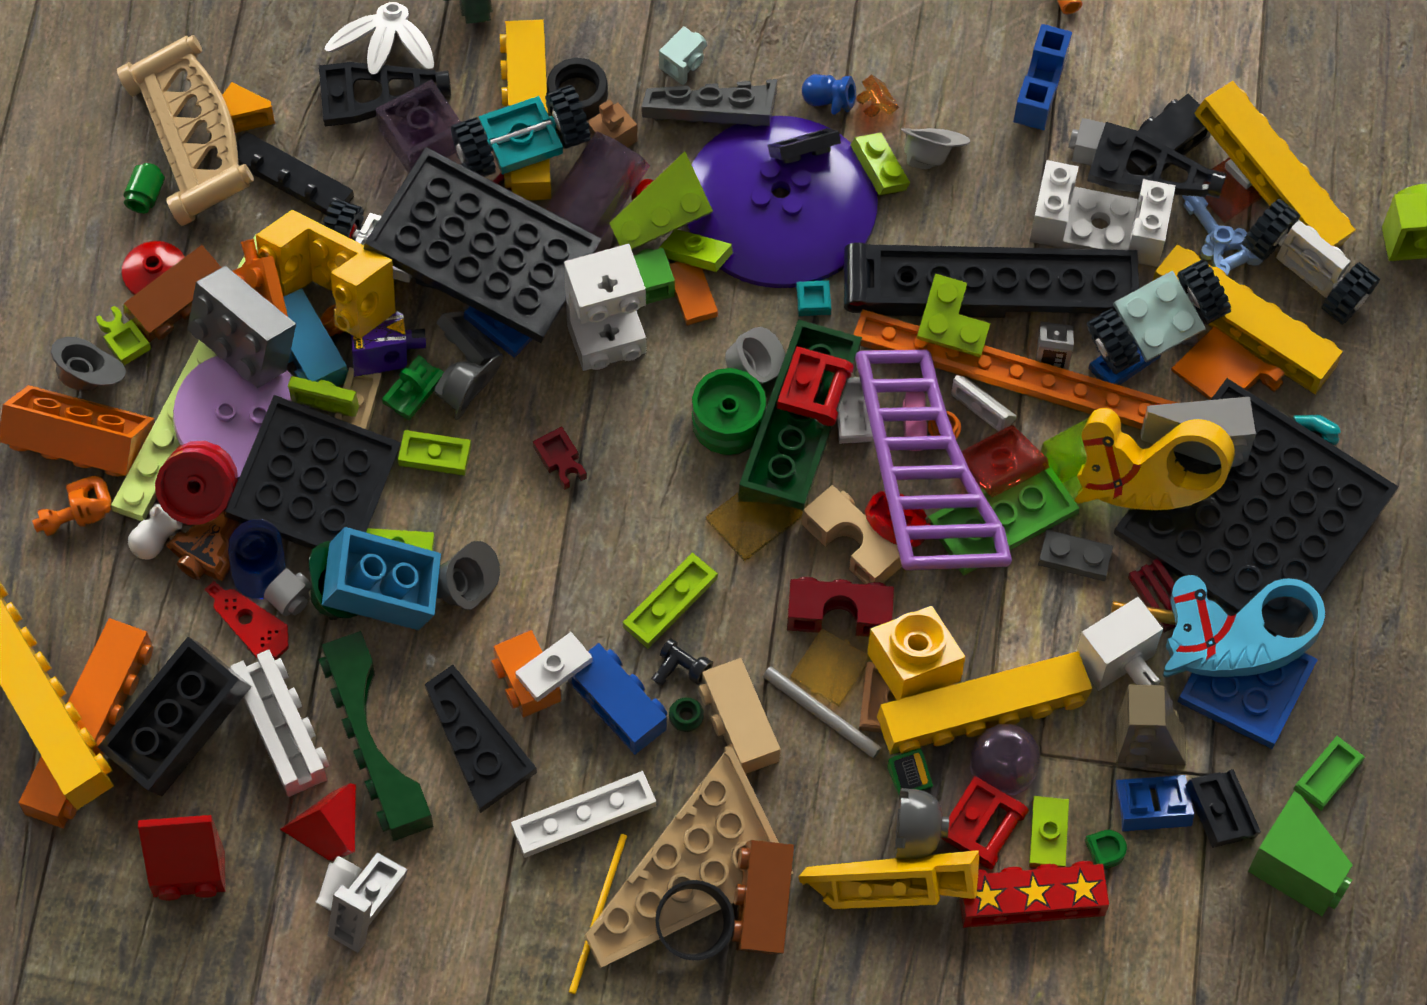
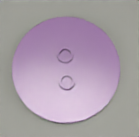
M218 356L202 362L186 376L175 399L173 423L180 445L190 441H208L219 445L231 456L237 467L239 480L273 395L292 401L288 383L293 375L286 371L263 386L256 388Z

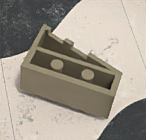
M1128 684L1115 723L1116 763H1126V766L1133 768L1144 767L1147 764L1186 765L1185 725L1179 721L1178 711L1173 710V702L1165 686Z

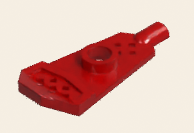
M215 581L204 589L215 599L213 608L247 646L255 658H257V654L270 649L274 660H277L289 649L288 625L235 589L224 590ZM243 615H250L252 617L251 622L248 624H241L239 620Z

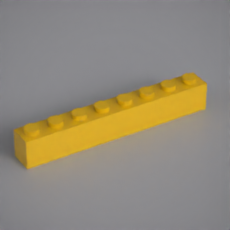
M0 582V685L64 796L78 810L114 787L107 775L112 769L101 753L95 755L92 750L97 745L86 727L83 729L79 728L76 722L82 719L71 702L65 704L62 696L67 694L56 676L53 678L49 677L47 671L52 669L41 651L35 653L32 647L37 642L26 626L22 629L19 626L18 622L23 618L12 602L8 604L5 602L4 597L8 593Z

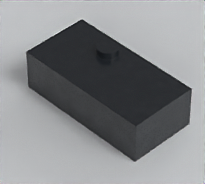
M187 637L103 739L98 748L145 789L163 796L252 686L206 647Z

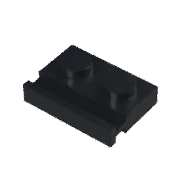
M1234 769L1228 770L1225 773L1218 772L1191 778L1185 784L1212 848L1239 842L1249 837L1251 839L1256 838L1261 833Z

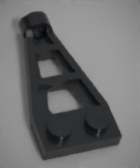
M345 62L319 65L325 127L358 123L394 111L395 104L408 95H415L417 98L416 103L431 98L451 96L448 71L435 72V70L383 65L377 74H371L368 71L367 63ZM393 79L412 80L414 82V90L407 94L392 96L389 92V82ZM358 80L377 81L382 86V94L375 100L358 103L354 97V83ZM405 99L407 100L405 104H402V101L398 105V109L410 106L412 99Z
M1106 122L1087 181L1115 190L1140 192L1143 179L1176 185L1174 195L1206 197L1207 195L1219 199L1227 174L1208 169L1137 130ZM1134 151H1140L1152 157L1157 164L1155 172L1147 176L1130 174L1126 170L1130 154ZM1172 164L1184 169L1188 173L1187 180L1183 183L1163 180L1161 174L1164 165ZM1207 181L1210 182V184H1203V182Z

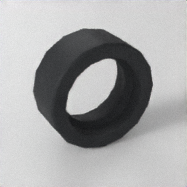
M578 57L565 59L555 65L549 73L547 93L559 89L561 83L571 78L578 77L590 80L596 85V93L589 99L580 101L583 105V111L587 116L586 120H589L600 114L599 106L607 101L608 82L606 74L597 63L589 59Z

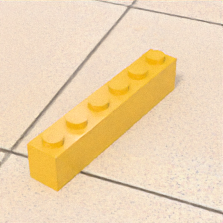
M544 19L505 21L506 34H500V52L507 53V60L501 61V79L508 81V87H502V107L540 96L548 113L547 101L545 99L547 79ZM550 158L504 174L505 188H511L513 193L524 199H551Z
M1232 80L1203 100L1194 114L1268 205L1271 206L1277 199L1283 200L1301 215L1299 218L1301 222L1306 226L1313 227L1320 237L1331 246L1338 248L1343 245L1356 229L1351 225L1349 218L1333 203L1328 192L1321 188L1310 175L1308 168L1291 152L1286 141L1277 135L1269 125L1267 118L1254 107L1247 94Z
M1177 244L1156 269L1152 281L1172 270L1177 277L1179 271L1201 259L1194 251L1184 249ZM1209 265L1214 270V275L1219 278L1220 285L1225 289L1224 293L1228 296L1231 312L1208 325L1212 328L1214 326L1252 354L1268 364L1279 367L1285 373L1284 375L1313 394H1316L1336 369L1343 351L1333 341L1322 338L1312 332L1305 323L1294 320L1283 313L1274 303L1266 302L1255 295L1248 286L1240 285L1229 278L1220 268Z
M1079 651L881 704L877 719L890 755L898 752L903 754L934 743V746H942L953 741L954 737L967 734V737L978 736L986 732L987 728L1000 725V728L1011 727L1019 723L1020 719L1032 716L1033 719L1044 718L1050 715L1053 710L1065 707L1066 710L1079 708L1086 703L1085 701H1087L1092 691V686Z

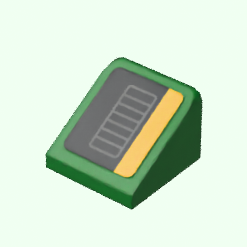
M921 748L894 756L888 760L887 769L898 795H900L901 788L921 791L933 788Z

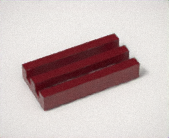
M1156 559L1152 564L1142 566L1137 572L1134 570L1129 573L1128 579L1146 606L1160 609L1142 581L1144 577L1165 609L1172 611L1170 599L1153 572H1155L1170 596L1175 582L1159 560ZM1158 622L1163 628L1164 633L1176 627V625Z

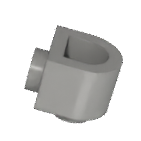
M286 568L269 584L265 590L264 598L283 616L297 615L308 603L307 599L310 598L308 592L311 590L312 584L300 572L294 575Z

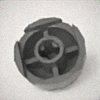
M901 788L899 795L901 808L898 809L895 840V849L897 850L895 858L911 860L930 856L937 850L940 839L948 838L949 817L942 816L941 804L928 792Z

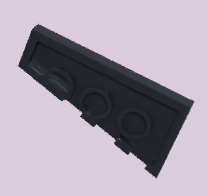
M451 665L425 684L427 694L480 813L537 773L535 765L454 665Z

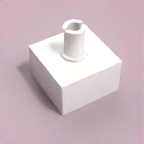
M1139 597L1081 632L1076 651H1079L1088 678L1098 691L1128 673L1136 685H1159L1161 682L1145 661L1154 656L1163 628Z

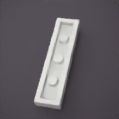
M641 771L511 822V826L524 858L656 807V800L644 772Z

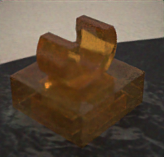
M872 74L862 81L867 91L859 93L856 100L862 105L871 100V105L863 111L865 115L871 118L876 116L880 110L890 115L900 108L884 82Z

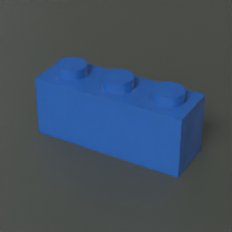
M598 643L588 651L593 657V662L568 679V682L631 752L636 755L667 730L668 713L659 700L656 698L651 700L645 694L644 685L636 675H628L621 667L622 662L617 654L611 649L606 651Z

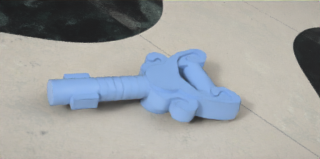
M1182 195L1185 200L1184 207L1190 215L1195 214L1208 232L1200 255L1205 260H1211L1212 267L1220 268L1228 276L1230 270L1246 262L1248 265L1254 266L1260 265L1263 262L1242 245V241L1247 234L1244 229L1237 228L1233 230L1230 226H1219L1207 210L1208 203L1204 197ZM1225 251H1239L1225 259L1222 257Z

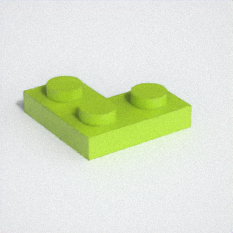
M935 273L916 339L981 357L991 323L960 315L959 310L967 283Z

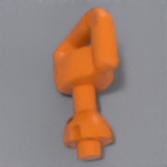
M89 476L67 484L66 490L70 507L59 511L50 509L38 510L39 518L32 520L36 532L44 530L46 536H50L59 529L61 524L74 519L79 527H84L86 524H92L104 518L106 513H109L111 510V497L105 480L99 476ZM94 489L97 499H90L88 492Z

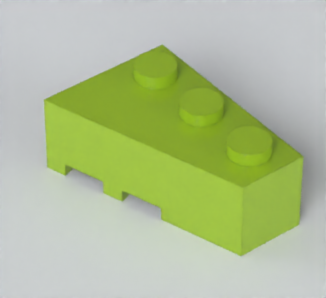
M684 151L609 223L619 246L629 244L631 250H634L713 212L686 152Z

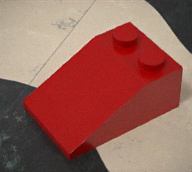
M212 815L138 820L146 874L153 897L171 901L179 899L180 895L195 894L196 897L209 898L215 896L217 892H226L225 851Z

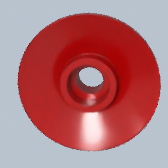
M150 241L140 244L129 252L123 262L122 278L124 284L135 295L185 256L180 249L167 242ZM152 263H159L156 267H148Z

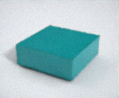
M829 280L796 282L798 316L831 315Z

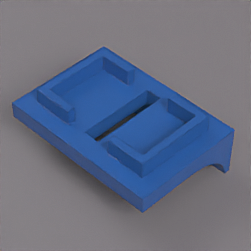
M1186 775L1116 780L1115 785L1121 810L1122 831L1192 826L1194 810L1191 797L1185 786L1187 783ZM1155 788L1160 811H1154L1150 789Z

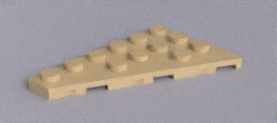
M733 748L726 750L584 935L599 968L660 939L656 929V911L662 897L673 886L690 880L705 881L718 887L732 904L734 903L736 885L742 884L743 870L738 869L740 848H746V842L750 840L779 843ZM685 889L673 894L665 902L660 913L659 925L662 936L665 937L720 910L719 904L711 895L697 889Z

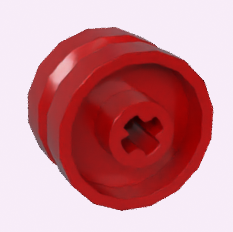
M190 441L177 447L159 469L155 481L156 498L163 511L174 520L187 525L205 524L216 519L229 504L238 482L237 467L231 456L219 445L208 441Z

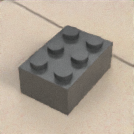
M227 266L196 282L187 329L196 339L203 342L220 359L227 362L256 388L263 386L287 371L296 328L295 322Z

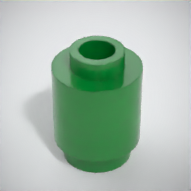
M143 163L134 167L124 191V204L127 208L134 212L145 214L149 212L150 208L155 206L165 181V177L159 167L151 163Z

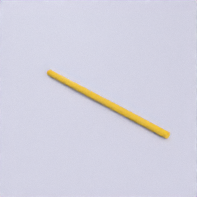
M620 834L591 926L603 912L627 839L625 834ZM587 940L585 941L569 989V993L574 995L576 994L590 952Z

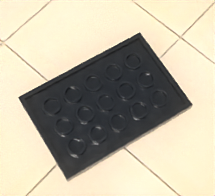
M426 147L365 241L363 249L392 259L394 267L542 343L566 302L564 261L595 253L601 238Z

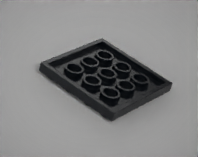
M273 395L225 511V517L310 549H314L320 543L332 541L344 527L366 532L401 442Z

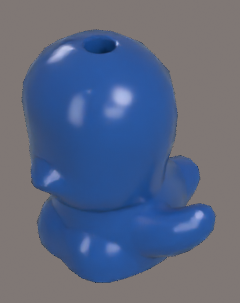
M813 74L804 81L802 96L804 101L811 106L832 104L831 113L836 115L840 112L841 108L845 112H849L853 108L856 100V86L852 76H845L836 80L832 75Z

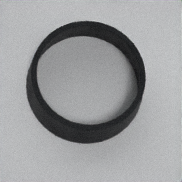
M700 880L681 882L669 889L659 902L655 918L657 933L664 946L674 955L693 961L708 959L718 954L729 942L735 923L733 908L727 896L713 884ZM685 889H697L708 893L717 901L723 914L724 924L720 938L710 949L698 954H685L673 949L665 941L660 930L659 918L663 905L673 894Z

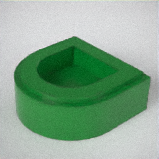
M1103 830L1085 837V843L1094 864H1103L1104 870L1119 865L1123 861L1127 851V844L1120 833L1114 830Z

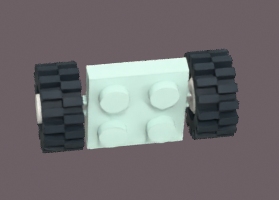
M1201 259L1179 271L1177 277L1173 270L1115 301L1113 306L1116 311L1110 309L1087 322L1089 333L1092 335L1091 338L1096 344L1098 352L1101 353L1104 362L1107 363V366L1114 374H1118L1140 362L1138 349L1145 362L1204 331L1206 329L1204 324L1208 325L1231 312L1228 296L1224 293L1225 289L1220 285L1219 278L1214 275V270L1209 267L1206 261L1204 262Z

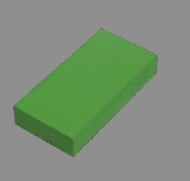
M1336 736L1296 783L1293 790L1322 811L1360 766L1365 757L1340 737Z

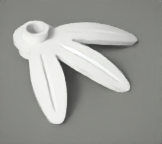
M388 2L378 8L377 14L365 16L347 24L334 34L325 46L326 51L336 52L374 31L368 47L367 64L369 73L377 74L390 54L395 33H397L405 48L423 68L432 69L434 67L432 51L426 38L416 26L408 21V9L397 2Z

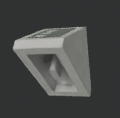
M1040 321L1036 361L1068 370L1074 346L1073 326Z

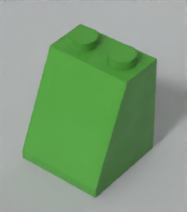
M1294 791L1259 847L1248 872L1320 916L1324 915L1328 906L1334 910L1336 909L1352 882V879L1347 877L1352 863L1303 797Z

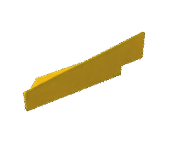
M979 851L934 854L911 860L893 858L806 867L799 875V882L803 885L808 883L824 897L823 902L832 909L937 905L940 901L939 895L969 899L976 898Z

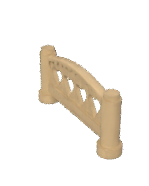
M194 35L184 36L133 65L128 62L117 68V74L126 91L132 97L141 92L143 94L180 190L167 197V204L174 218L181 226L194 221L195 215L249 187V183L254 181L247 165H238L236 136L228 107L217 85L196 59L198 54L202 52V47ZM182 71H187L186 80L191 82V88L186 92L167 91L177 75ZM191 97H197L196 105L201 107V114L196 118L177 117ZM207 122L206 131L212 134L211 140L206 144L187 143L198 125ZM217 148V157L222 159L221 167L217 170L197 169L211 149Z

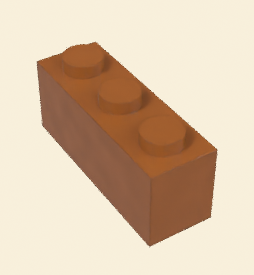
M200 245L127 300L123 306V314L129 321L133 320L149 343L156 337L158 340H161L174 329L173 324L181 318L184 320L190 318L196 282L222 267L204 246Z
M750 840L746 842V848H740L738 869L743 870L742 884L736 885L734 904L740 906L739 918L734 920V930L731 936V941L736 942L735 950L773 955L784 953L794 851L793 844Z

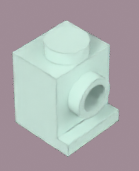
M683 26L659 50V68L684 85L687 82V73L690 70H696L704 59L703 50L707 47L705 38L699 33H693Z

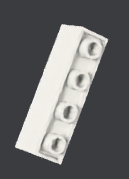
M269 649L257 654L258 662L246 666L243 660L231 665V669L252 686L243 699L285 792L290 797L327 781L324 768L328 767L329 763L322 747L315 749L310 739L316 735L309 718L301 719L297 709L302 707L295 688L293 687L288 690L283 680L288 678V674L281 658L274 660Z

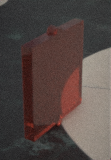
M1230 157L1211 169L1227 174L1219 199L1207 195L1204 197L1208 203L1207 207H1210L1224 223L1263 198L1253 185L1245 189L1224 168L1226 162L1231 159ZM1204 181L1203 184H1210V182Z

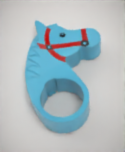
M1195 575L1183 576L1176 581L1171 594L1170 604L1176 627L1172 637L1167 639L1166 648L1171 658L1165 666L1163 676L1170 677L1184 671L1213 677L1249 676L1283 667L1299 658L1316 642L1325 619L1323 600L1312 586L1301 580L1280 579L1263 588L1237 614L1229 616L1216 602L1207 599L1206 585L1199 577ZM1287 596L1296 598L1310 609L1314 618V627L1300 637L1286 638L1279 635L1275 637L1264 628L1263 606L1277 597Z

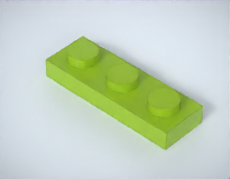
M692 552L623 621V628L649 649L718 579V573Z

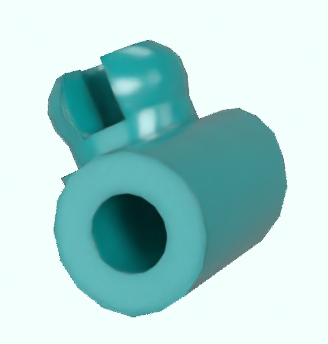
M1322 415L1293 416L1294 421L1310 431L1322 433L1321 438L1332 445L1339 443L1338 434L1341 431L1336 423Z

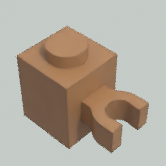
M610 99L599 106L600 114L587 121L591 134V139L587 144L594 153L599 152L606 161L637 142L636 122L619 103L613 105Z

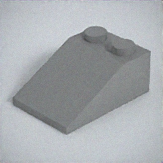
M1250 397L1147 406L1141 430V440L1154 444L1185 421L1194 419L1207 420L1219 425L1230 436L1235 449V457L1231 467L1248 461L1256 435ZM1187 441L1173 448L1175 452L1213 465L1221 464L1216 452L1203 443Z

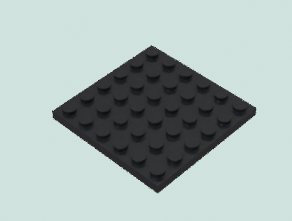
M1226 378L1211 400L1250 397L1256 435L1248 461L1231 467L1227 479L1220 489L1206 499L1190 506L1168 510L1130 508L1115 528L1114 534L1151 559L1159 560L1165 568L1177 576L1195 575L1199 577L1206 585L1207 595L1236 614L1268 584L1280 579L1301 580L1312 586L1322 597L1395 495L1399 486ZM1174 451L1175 463L1178 461L1185 468V472L1210 474L1221 468V464L1213 465ZM1287 596L1274 598L1262 608V617L1265 622L1264 628L1275 637L1279 635L1293 638L1311 611L1306 604L1296 598Z

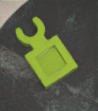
M113 306L111 310L115 317L114 320L106 322L100 315L96 316V320L100 330L108 333L103 336L105 343L116 358L125 366L151 350V346L132 319L123 324L121 311L116 306Z

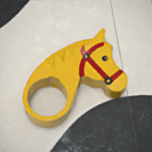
M1108 408L1097 409L1089 416L1082 431L1081 438L1086 451L1087 461L1081 466L1077 475L1082 487L1079 489L1074 501L1076 504L1099 499L1115 506L1144 510H1168L1190 506L1206 499L1225 483L1235 457L1234 444L1228 433L1219 425L1207 420L1194 419L1179 424L1151 447L1142 449L1131 436L1121 431L1120 418L1113 410ZM1187 441L1203 443L1216 452L1221 462V468L1210 474L1185 472V468L1178 461L1175 463L1176 457L1173 448Z

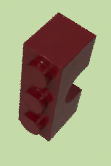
M813 577L791 579L787 631L821 633L824 616L832 610L842 609L849 612L855 619V636L870 637L871 628L892 621L894 587L886 586L881 582H870L866 585L852 584V582L844 579H837L832 582L818 581Z

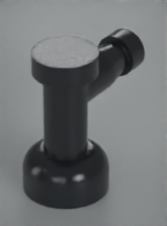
M670 638L660 651V656L665 660L651 679L658 685L663 686L666 678L680 664L689 670L688 676L691 681L697 685L701 684L702 672L711 669L713 661L707 657L694 658L677 646L678 642Z

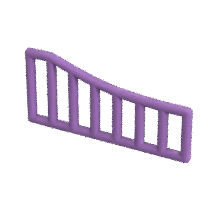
M871 350L857 352L855 356L902 567L905 570H933L1009 566L1012 562L1005 528L972 475L956 441L938 385L931 353L928 350ZM920 363L923 378L874 379L870 364ZM927 392L931 407L880 408L877 393ZM935 420L940 436L887 437L883 421ZM946 449L953 464L893 466L890 451ZM960 478L968 494L900 496L897 480ZM976 507L986 523L907 526L903 510ZM993 537L996 553L914 556L910 540Z

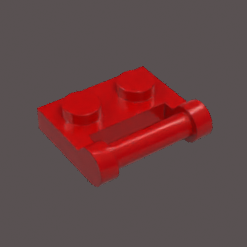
M797 346L777 401V408L816 419L819 423L826 426L835 425L838 417L836 409L846 380L852 376L854 365L845 359ZM826 370L832 372L834 376L825 403L821 405L814 402Z
M974 776L949 816L948 838L941 839L963 852L979 851V864L988 869H993L999 860L997 855L1018 821L1025 819L1029 809L1023 803ZM998 807H1000L1007 814L987 846L984 847L978 844L977 841Z

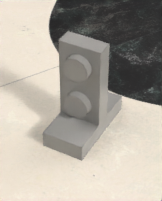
M376 853L349 889L341 885L333 895L327 936L358 953L366 943L369 925L405 880L408 869Z

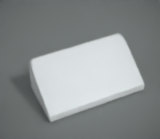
M959 375L953 379L952 396L998 432L1003 434L1016 420L1017 416L970 379Z

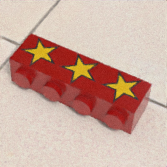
M1079 861L1072 864L1071 867L1059 868L1056 864H1043L1034 870H1022L1021 867H1007L997 873H987L986 870L978 869L976 898L959 897L963 928L1102 917L1106 915L1109 907L1103 864L1093 865L1091 861Z

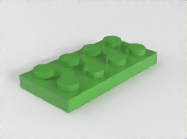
M1043 455L980 488L1005 528L1010 550L1077 515L1079 512V506ZM976 507L944 508L928 516L927 523H930V525L986 523ZM993 537L939 539L949 555L996 553ZM959 568L963 576L977 569Z

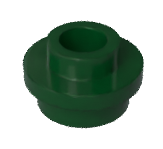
M680 698L671 705L669 710V720L673 727L679 731H693L702 724L704 719L703 707L693 698ZM683 712H690L693 717L689 720H683L680 715Z

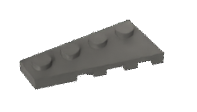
M777 79L766 80V85L751 86L750 81L737 82V87L719 88L718 83L705 84L699 90L692 91L689 86L647 88L642 103V117L656 120L673 119L685 120L687 122L703 121L716 122L718 124H748L754 127L761 125L770 126L777 94Z

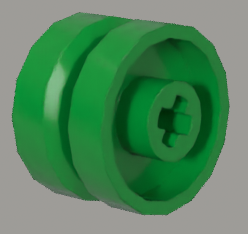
M735 368L717 369L700 380L692 396V426L695 436L703 446L712 452L723 455L740 454L753 447L766 411L765 391L759 381L748 372Z

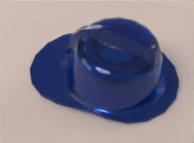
M263 519L244 522L234 530L229 539L228 554L235 587L247 597L264 599V593L269 584L286 569L280 532L272 523Z

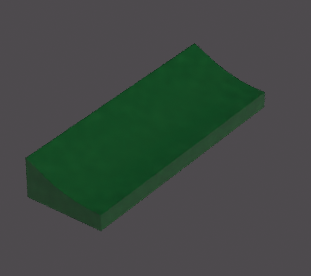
M798 319L739 484L738 502H762L800 510L805 509L833 426H826L819 423L816 419L778 409L777 401L797 346L845 359L854 365L856 361L855 356L859 352L862 337ZM825 370L814 403L824 405L834 376L832 372ZM849 379L846 380L838 407L836 409L837 412L839 410Z

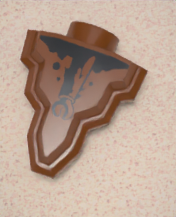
M227 507L216 519L205 524L193 525L186 533L178 532L166 544L180 558L177 562L178 568L195 580H200L205 574L213 579L223 581L232 567L229 562L234 552L231 540L238 532L240 522L225 517Z

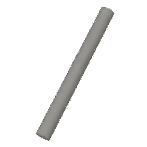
M771 666L763 674L764 679L874 759L879 754L882 747Z

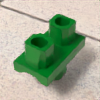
M418 355L408 368H404L399 374L400 378L382 398L383 404L410 421L435 391V387L444 371L432 366L423 357Z

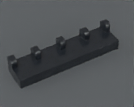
M247 131L237 142L239 166L246 164L253 175L327 215V210L331 207L333 201L339 200L350 203L354 197L351 188Z

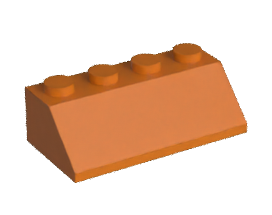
M28 385L3 404L0 422V443L8 444L11 449L16 451L30 450L41 453V456L46 459L57 460L61 458L72 461L77 467H95L105 470V473L111 476H126L149 435L155 418Z

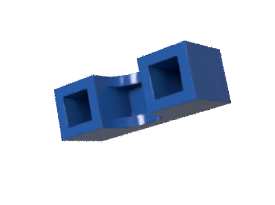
M1041 24L1033 49L1029 71L1024 78L1017 100L1014 123L1045 130L1069 52L1072 37L1071 31Z

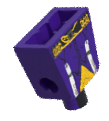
M396 312L361 339L351 335L354 377L405 368L407 366V350L426 348L425 328L405 330L403 314Z

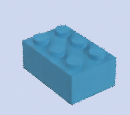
M344 527L329 543L322 605L420 630L435 615L441 553Z

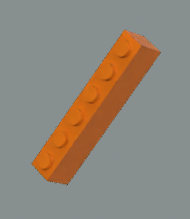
M111 618L108 619L68 700L82 718L76 722L79 728L83 729L86 727L97 744L92 748L95 755L99 753L105 754L98 746L111 731L113 725L115 726L123 716V704L127 696H131L135 692L139 681L137 675L142 665L149 663L153 653V646L147 631ZM41 756L18 803L25 815L64 828L67 820L73 819L77 809L64 796Z

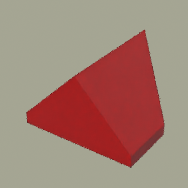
M349 783L329 793L280 828V830L330 861H335L337 856L343 858L355 852L356 784Z

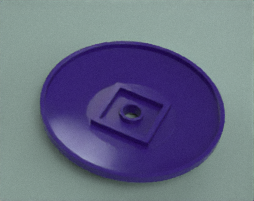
M772 116L770 126L761 125L754 127L748 124H736L722 131L703 147L692 163V167L713 212L687 224L689 233L732 244V255L719 269L734 278L753 285L770 288L796 287V282L822 281L844 269V248L846 245L851 243L866 244L868 242L877 216V191L850 146L851 142L839 134L841 144L830 146V152L820 155H812V152L802 154V159L799 161L783 163L780 159L770 157L768 144L831 128L808 119L791 116ZM777 188H784L790 194L785 198H777L772 192Z

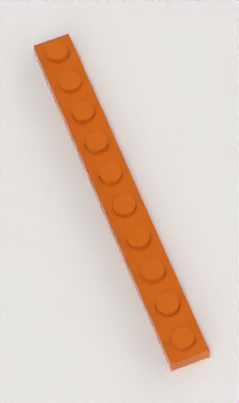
M862 309L853 334L862 337L861 346L873 350H928L932 355L934 368L1088 414H1092L1097 409L1108 408L1119 416L1122 424L1142 429L1147 406L1177 403L985 345L981 357L922 341L916 339L920 326Z

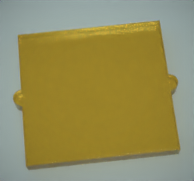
M821 629L790 675V678L811 690L813 696L818 694L839 707L866 667L867 662L870 661V657L850 645L848 639L843 641L828 631Z

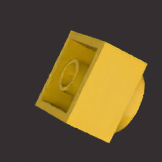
M932 606L916 612L906 613L895 620L878 625L870 630L867 654L896 700L961 682L965 655Z

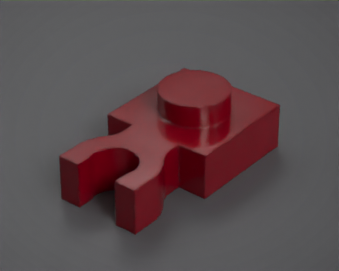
M562 426L533 441V448L548 472L551 473L558 470L560 484L564 490L570 488V481L566 477L570 473L577 474L580 481L587 479V473L583 466L575 462L579 458V452Z

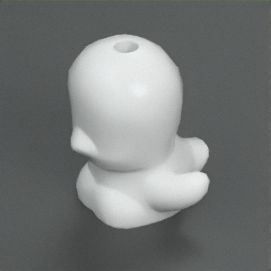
M156 504L150 510L149 520L141 521L128 536L130 551L140 559L149 560L155 558L161 552L167 538L172 539L179 532V529H182L183 523L171 518L163 511L160 504Z

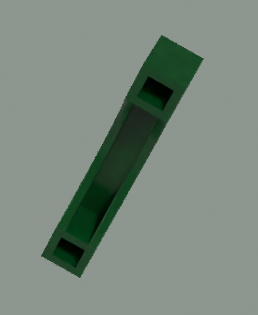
M359 631L322 644L324 657L319 659V663L325 679L332 676L335 687L331 688L330 692L336 708L343 707L347 718L341 719L347 738L351 739L354 737L358 748L353 750V754L359 770L366 768L370 779L364 781L369 797L371 801L378 799L381 811L376 812L382 831L389 830L393 841L434 827L432 815L420 784L402 774L388 762L377 748L369 732L366 707L375 670L362 632Z

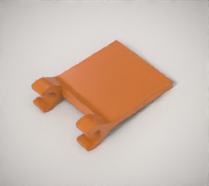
M1215 326L1171 369L1209 400L1212 399L1226 378L1247 391L1260 379L1263 384L1275 392L1283 384V381L1280 379L1285 374L1279 367L1265 363Z

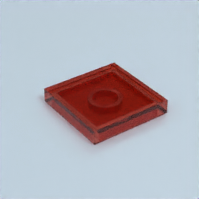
M1013 424L961 451L976 482L992 498L1050 468L1048 458Z

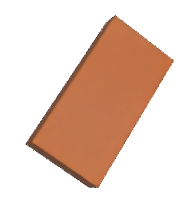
M681 262L669 264L675 279V296L686 326L718 317V310L703 269Z

